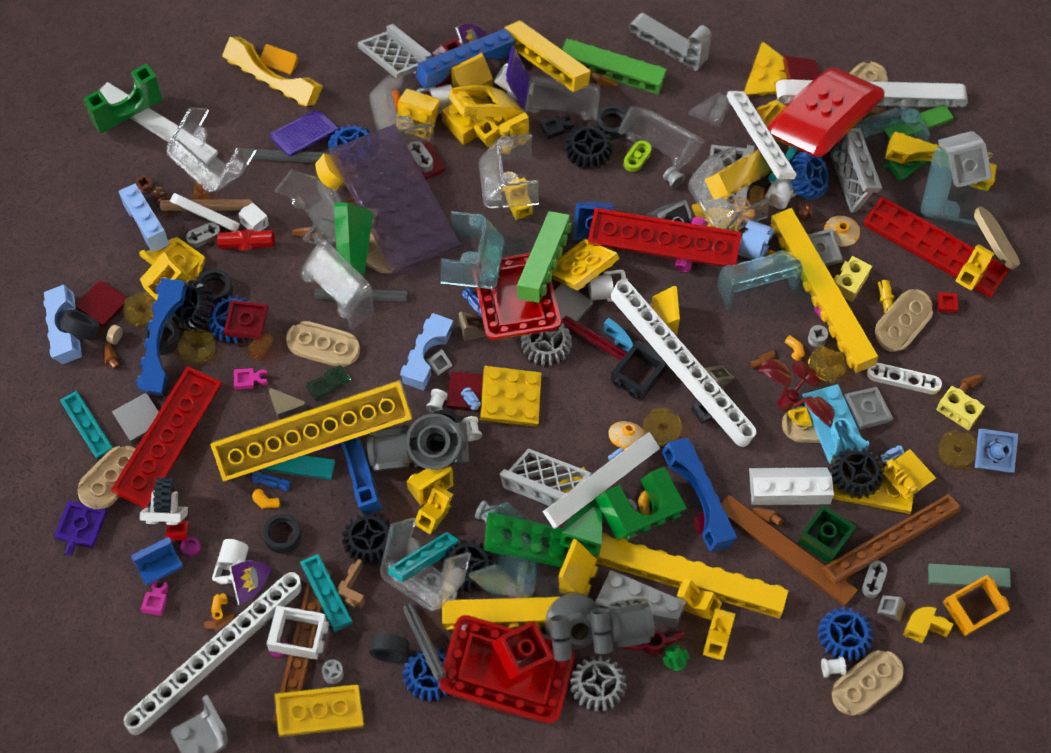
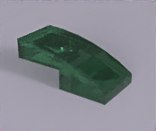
M342 365L324 371V376L307 382L306 388L315 401L343 387L351 379Z

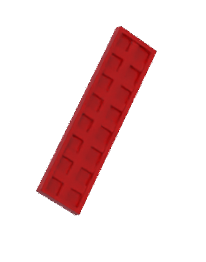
M881 196L862 224L956 279L975 249ZM992 258L986 272L974 289L991 298L1010 269Z

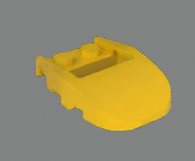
M469 85L451 88L449 94L450 100L463 117L475 116L477 119L485 120V116L493 117L494 121H501L502 118L510 120L525 112L518 102L506 92L490 86ZM470 96H477V99H485V96L492 98V102L495 104L476 105Z

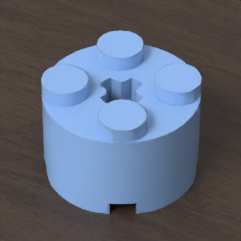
M749 220L746 225L748 230L743 233L740 240L738 255L762 262L768 252V243L772 239L775 229Z

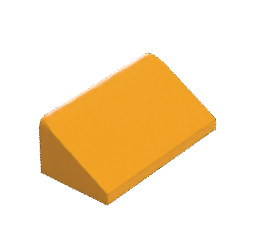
M268 44L265 45L260 58L268 68L288 75L292 74L298 64V56L296 54Z

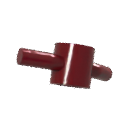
M680 629L674 634L665 637L662 632L655 630L651 640L659 641V646L654 647L648 642L626 646L623 649L645 650L651 656H658L663 652L665 645L675 643L685 637V633Z

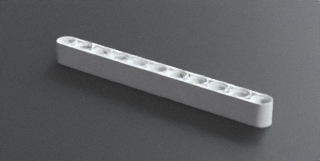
M813 80L778 81L776 83L777 101L788 104ZM870 82L883 88L885 92L884 98L876 106L938 107L945 104L946 107H957V105L963 107L968 104L966 86L963 84Z
M626 280L618 281L611 293L613 302L730 438L740 447L748 446L756 435L754 425L631 283Z
M292 572L285 574L130 710L124 717V724L129 733L139 735L266 624L274 616L276 606L285 607L302 589L299 576ZM291 582L297 583L294 587L287 586ZM274 596H281V599L278 601L272 600ZM260 609L266 610L263 614H257V611ZM246 622L251 623L247 628L241 627ZM229 636L235 637L231 642L226 641ZM213 650L220 651L215 656L210 655ZM197 664H204L201 669H194ZM181 678H188L187 682L183 684L178 683ZM165 692H172L170 697L163 698ZM156 706L154 711L147 712L148 707ZM140 720L137 726H130L132 721Z

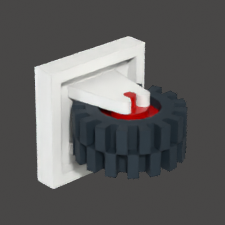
M156 478L154 491L151 494V505L140 512V520L146 521L147 524H157L158 521H165L167 525H177L178 522H181L188 515V507L178 506V492H175L176 482L174 478Z

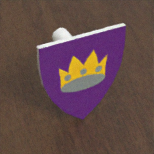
M467 23L456 27L460 38L459 41L462 45L485 37L486 34L484 30L474 24Z
M242 561L229 566L238 605L247 602L259 593L269 577L271 568L257 561Z

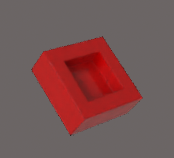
M938 293V312L957 313V293Z
M181 521L177 525H167L165 537H169L171 541L186 540L190 527L189 522Z

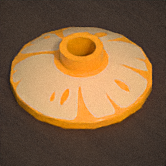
M847 216L832 217L826 222L824 230H833L838 246L847 247L853 245L860 236V227L857 222Z
M628 421L616 422L611 425L608 431L611 442L622 449L628 448L646 434L639 425Z

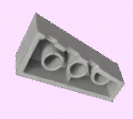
M610 570L595 602L599 608H609V604L612 602L644 598L650 604L654 624L675 628L686 603Z

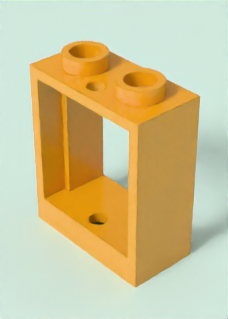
M988 574L950 595L943 601V604L964 636L971 634L1010 610L1008 600L1005 596H1001L997 590V583ZM982 586L998 611L973 625L957 599Z

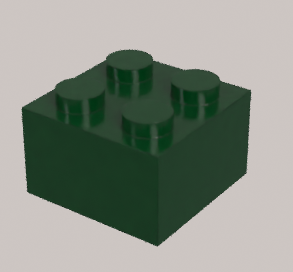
M822 504L802 531L798 543L827 563H831L849 542L856 526Z

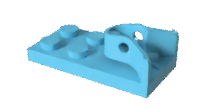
M838 384L802 394L801 399L809 396L813 398L819 396L825 399L834 409L833 423L829 428L808 408L813 427L829 464H833L835 457H839V453L841 451L845 452L848 448L852 452L855 447H857L858 451L865 448V452H867L869 441H865L861 437Z

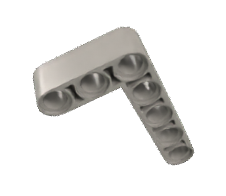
M640 13L629 25L631 33H636V36L646 42H651V45L664 50L671 57L679 59V62L689 68H694V71H697L708 59L712 33L706 26H699L687 40L643 13Z

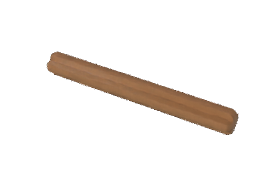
M250 199L191 200L210 210H242L245 206H249L252 203ZM170 200L160 201L161 211H188L171 203Z

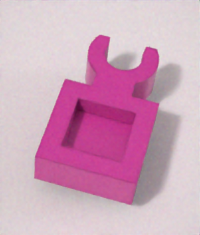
M253 368L234 370L235 390L254 389V384L257 383L261 386L268 385L267 379H260L262 376H267V370L262 369L257 371V373H254Z
M156 581L151 585L153 592H146L141 611L144 614L162 616L167 602L166 593L168 586L167 582H164L161 588H157Z

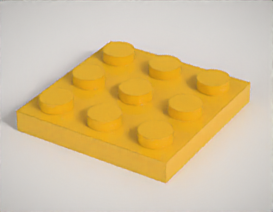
M584 239L562 255L561 258L557 259V268L555 271H552V279L578 291L584 288L592 279L597 278L604 270L611 267L619 260V256L616 252L600 245H588V240Z
M484 366L480 420L538 427L541 373Z

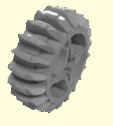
M564 323L561 324L560 328L553 331L521 336V348L524 349V356L528 355L529 361L534 359L535 365L539 361L542 366L545 365V362H548L551 367L552 361L559 364L560 359L564 361L566 355H569L572 347V336L569 334L568 328H565ZM538 334L539 338L532 343V338ZM561 340V345L554 349V345Z
M592 656L590 663L584 659L583 666L578 664L576 667L577 671L572 672L574 678L570 681L573 685L571 692L575 693L574 699H580V706L587 703V710L591 709V705L595 706V712H598L599 706H602V710L605 712L607 704L610 708H614V702L619 704L621 701L620 697L625 695L623 690L627 686L624 683L626 676L621 675L623 669H616L617 662L610 664V658H607L606 662L602 661V656H599L598 661H595V658ZM600 670L605 671L610 675H603L600 672ZM592 671V678L581 683L583 677ZM596 677L600 683L602 682L601 690L597 684L595 685ZM615 684L616 687L613 692L605 696V689ZM587 692H594L597 697L591 696Z

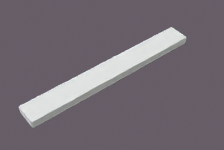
M108 82L100 89L109 104L120 102L128 96ZM150 108L131 117L135 122L206 166L218 155L216 149Z
M728 91V100L777 179H795V171L745 92Z
M650 432L645 434L545 509L543 513L552 527H558L660 449L659 445Z

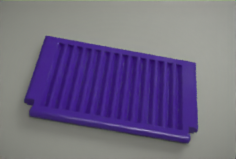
M512 47L506 72V82L519 106L524 110L527 104L531 78L516 49Z
M313 110L270 133V135L272 136L271 140L286 155L291 157L332 135L335 130L339 131V128L321 111Z

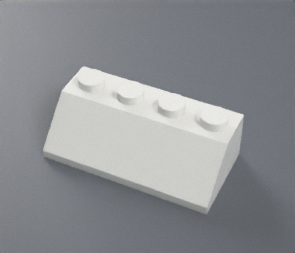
M827 467L749 468L752 505L831 504L834 496L833 482Z

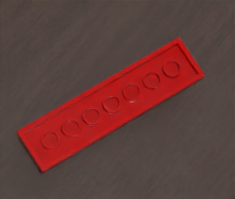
M595 208L588 245H600L606 248L735 269L742 232Z
M189 366L186 367L111 488V493L143 508L149 507L156 478L167 477L220 389L221 381Z

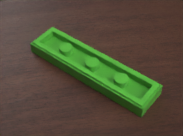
M943 104L886 126L882 129V132L888 141L895 132L911 137L953 120V116L946 105Z

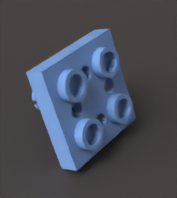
M979 429L975 468L1014 473L1018 434Z

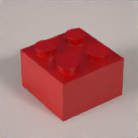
M535 620L500 636L492 642L510 680L554 658Z

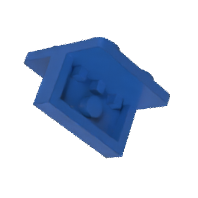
M169 537L131 555L146 585H150L183 568Z

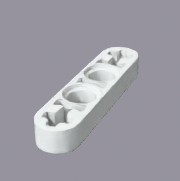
M174 193L170 200L171 203L233 232H237L240 224L178 194Z
M877 363L867 370V376L872 381L927 394H937L942 386V381L937 376ZM874 369H878V375L874 374ZM896 373L900 379L893 380L890 378V374ZM914 377L918 379L919 383L913 385L909 382V378ZM931 382H934V388H931Z

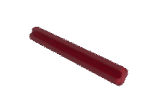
M565 315L561 324L564 323L565 328H568L621 361L628 353L569 316Z

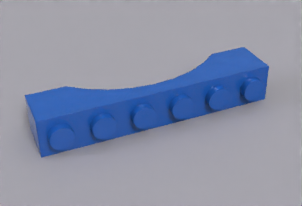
M502 29L418 63L415 78L426 90L440 84L451 74L452 67L481 53L485 59L499 60L509 56L511 48L514 47L515 39L506 29Z
M161 278V283L157 284L156 294H158V297L152 306L154 316L153 320L150 319L148 325L150 335L149 338H146L144 344L146 354L145 357H142L140 363L142 373L138 375L136 386L141 393L164 396L168 377L160 360V340L169 318L184 304L187 289L184 281Z
M361 437L341 442L359 509L363 515L365 512L369 515L383 510Z
M689 438L668 442L662 454L669 468L688 482L702 505L705 515L702 537L709 552L730 548L737 539L736 531L732 528L728 515L722 508L719 497L703 469V464L699 460L694 446Z

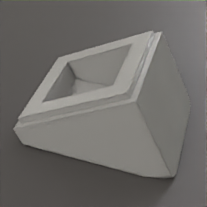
M438 350L425 359V362L437 376L452 366L443 350Z
M883 595L877 613L901 621L906 603L901 597Z

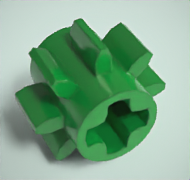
M679 645L666 649V656L662 657L665 666H668L669 669L672 668L673 671L682 670L687 666L686 660L690 659L687 650H684L683 647L680 648Z

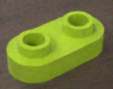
M647 141L636 142L625 156L624 167L627 171L636 172L640 170L651 155V145Z

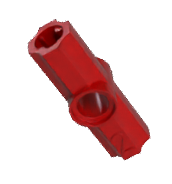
M243 229L237 232H220L217 237L219 249L239 248V250H252L258 247H274L276 241L273 230L254 231L253 229Z

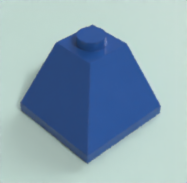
M598 201L576 203L572 240H588L594 209L613 210V203Z

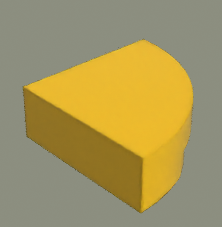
M807 407L788 411V416L794 423L803 427H812L813 423Z

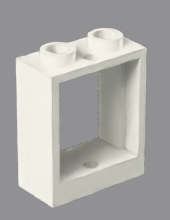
M276 606L267 641L268 649L272 652L318 659L319 653H322L324 649L322 638L323 634L328 632L329 622L326 621V616L322 613ZM285 619L318 625L313 649L280 643Z

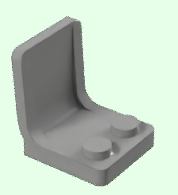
M974 131L938 140L939 146L948 155L955 186L962 187L989 180L992 177L986 143Z
M207 695L202 698L204 711L171 731L181 753H217L227 748L228 738L226 729Z

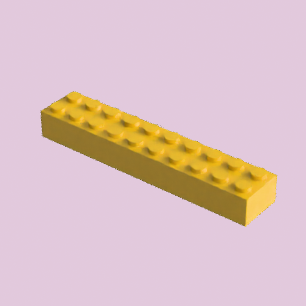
M401 380L214 441L210 445L224 482L411 420L413 416Z

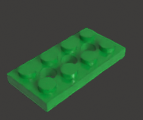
M489 512L486 522L484 551L562 567L564 564L565 547L560 545L563 528H553L550 525ZM502 532L508 533L511 538H504ZM521 536L527 537L530 543L523 542ZM540 541L547 542L549 547H543Z

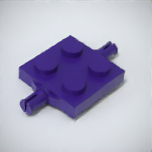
M67 502L54 534L55 539L68 543L64 554L73 556L76 546L94 548L107 515L105 509H92L85 506L82 502Z

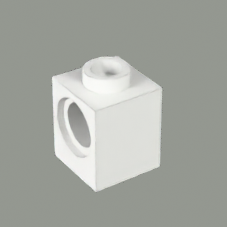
M253 202L239 212L240 222L247 229L261 231L269 225L267 215Z

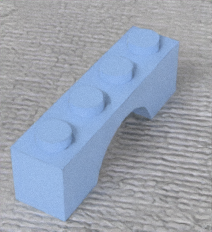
M133 184L119 190L125 209L130 217L133 216L152 253L168 246L169 243L163 227L137 185Z
M61 285L44 292V306L46 308V322L49 329L50 355L60 364H65L81 358L82 352L80 340L69 333H65V330L60 326L65 311L76 309L74 292L65 285Z
M434 313L431 314L430 319L425 320L424 331L418 335L416 347L410 351L409 361L407 365L402 367L400 373L404 384L423 391L431 377V367L425 362L424 355L433 346L447 344L454 329L453 320Z

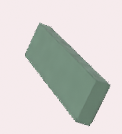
M945 564L928 565L929 585L966 587L988 574L990 578L995 580L998 589H1010L1011 587L1010 568Z

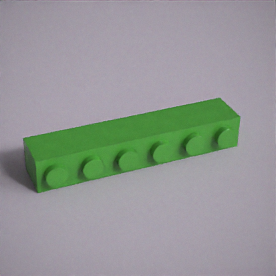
M566 39L562 48L565 53L587 67L591 72L594 71L598 75H604L618 83L659 95L665 81L666 69L661 66L632 59L628 56L583 44L576 40Z
M548 212L517 284L518 299L540 303L542 296L546 295L547 283H551L552 271L556 270L557 259L562 256V247L567 244V235L572 232L573 224L570 223V215Z

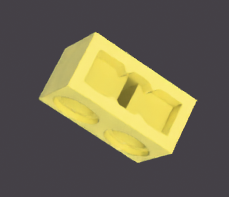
M854 256L851 257L849 262H844L841 268V275L837 274L834 278L843 297L851 302L857 296L872 268L871 265Z
M951 386L939 402L936 410L969 431L982 414L985 406L978 400L966 395L961 389Z

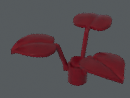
M769 359L760 366L758 371L785 386L783 393L780 395L781 398L777 401V405L781 410L788 412L792 407L796 408L798 405L806 402L808 408L829 428L832 426L835 414L834 409L825 399L819 396L815 398L809 396L798 401L799 394L797 391L805 381L812 387L819 385L821 382V376L814 367L809 366L804 361L797 360L793 364V370L802 380L794 390H788L792 376L789 375V369L784 363L777 359Z

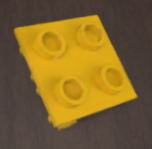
M910 449L897 459H890L886 463L887 466L883 468L885 469L884 476L905 499H908L936 479Z

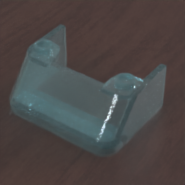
M906 106L866 116L853 127L861 129L865 140L869 135L882 132L884 129L908 124L912 125L918 139L928 143L930 139V133L920 112L917 109Z
M939 146L933 152L920 208L921 213L927 218L974 227L977 225V221L959 218L960 206L956 202L948 200L953 178L948 155ZM987 152L988 159H990L993 153Z
M452 211L451 235L480 238L478 252H465L462 254L460 261L441 259V283L487 289L496 287L504 252L505 237L484 215Z
M781 250L772 255L724 266L719 273L717 289L728 312L731 311L734 293L787 278L793 293H796L803 266L800 260L790 252Z
M508 502L482 510L481 513L486 518L488 513L492 512L527 520ZM502 532L504 538H511L508 533ZM521 536L523 542L530 543L527 537ZM500 554L498 566L495 564L471 572L469 577L490 594L526 598L534 593L539 563Z

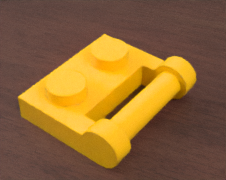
M525 112L499 126L502 139L500 151L502 153L508 154L511 148L524 144L529 140V117Z

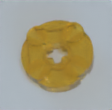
M147 291L136 293L126 298L123 313L127 322L139 328H145L150 319L153 320L154 312H152V306L154 301L157 300ZM140 307H147V309H145V313L138 311Z
M185 330L178 341L177 349L179 355L186 363L201 365L214 356L216 342L213 334L206 330ZM196 343H199L200 346H202L197 350H194V347H192Z
M818 346L808 358L810 369L812 370L813 368L817 372L815 375L824 381L835 382L846 371V365L843 361L844 355L829 348Z
M654 409L643 421L644 434L650 432L659 446H666L668 442L678 440L681 434V419L678 415L676 416L672 413L670 409ZM661 423L668 427L665 430L658 429Z
M959 430L949 431L942 436L938 444L939 457L950 468L968 467L976 458L977 442L969 433L965 432L964 434L959 432ZM954 446L957 448L961 447V453L954 451Z

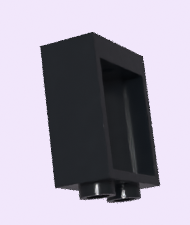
M637 340L611 372V381L615 387L628 391L632 398H638L642 401L668 369V364L655 350ZM634 356L639 357L656 368L642 387L621 374Z

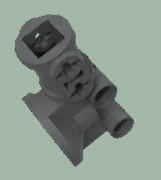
M427 414L418 418L408 431L407 428L377 430L371 432L367 438L368 459L373 471L410 468L412 462L413 468L423 467L430 470L442 469L450 464L470 462L466 423H455L447 416L441 414ZM442 436L446 441L444 449L437 453L433 452L430 448L432 438Z
M571 593L555 600L549 607L545 617L546 631L553 644L554 659L558 661L571 659L572 649L585 648L592 642H594L595 653L607 654L613 651V646L626 647L648 643L655 633L652 610L647 599L644 598L612 602L609 604V608H599L590 597L579 593ZM575 624H586L581 632L571 634V629Z

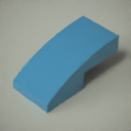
M608 317L604 322L603 331L615 338V345L628 352L633 346L631 339L616 322Z

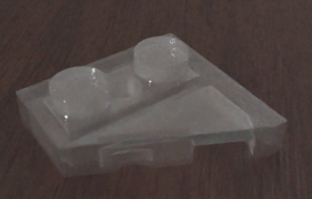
M718 92L690 109L688 115L720 128L732 105L727 95Z

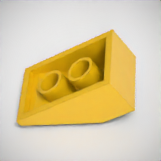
M485 96V99L472 98L476 105L493 104L487 96ZM454 104L442 110V122L462 145L478 137L474 127L483 119H477L475 116L463 117Z
M573 539L559 574V593L565 595L579 593L588 596L592 586L589 584L591 577H596L599 567L596 566L597 559L575 539Z

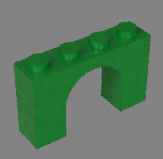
M148 64L131 72L134 88L122 101L109 104L100 90L83 98L91 121L100 134L163 100L156 75Z
M665 467L648 473L640 480L652 503L651 515H644L633 509L620 485L604 491L595 498L617 541L624 538L628 541L637 536V532L644 534L652 529L651 526L655 525L658 528L666 524L668 519L674 521L682 516L680 513L687 509Z

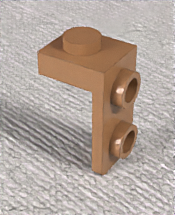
M360 559L350 566L348 577L345 581L342 580L338 586V593L348 607L353 609L355 607L361 609L365 603L363 595L350 589L363 568V563Z

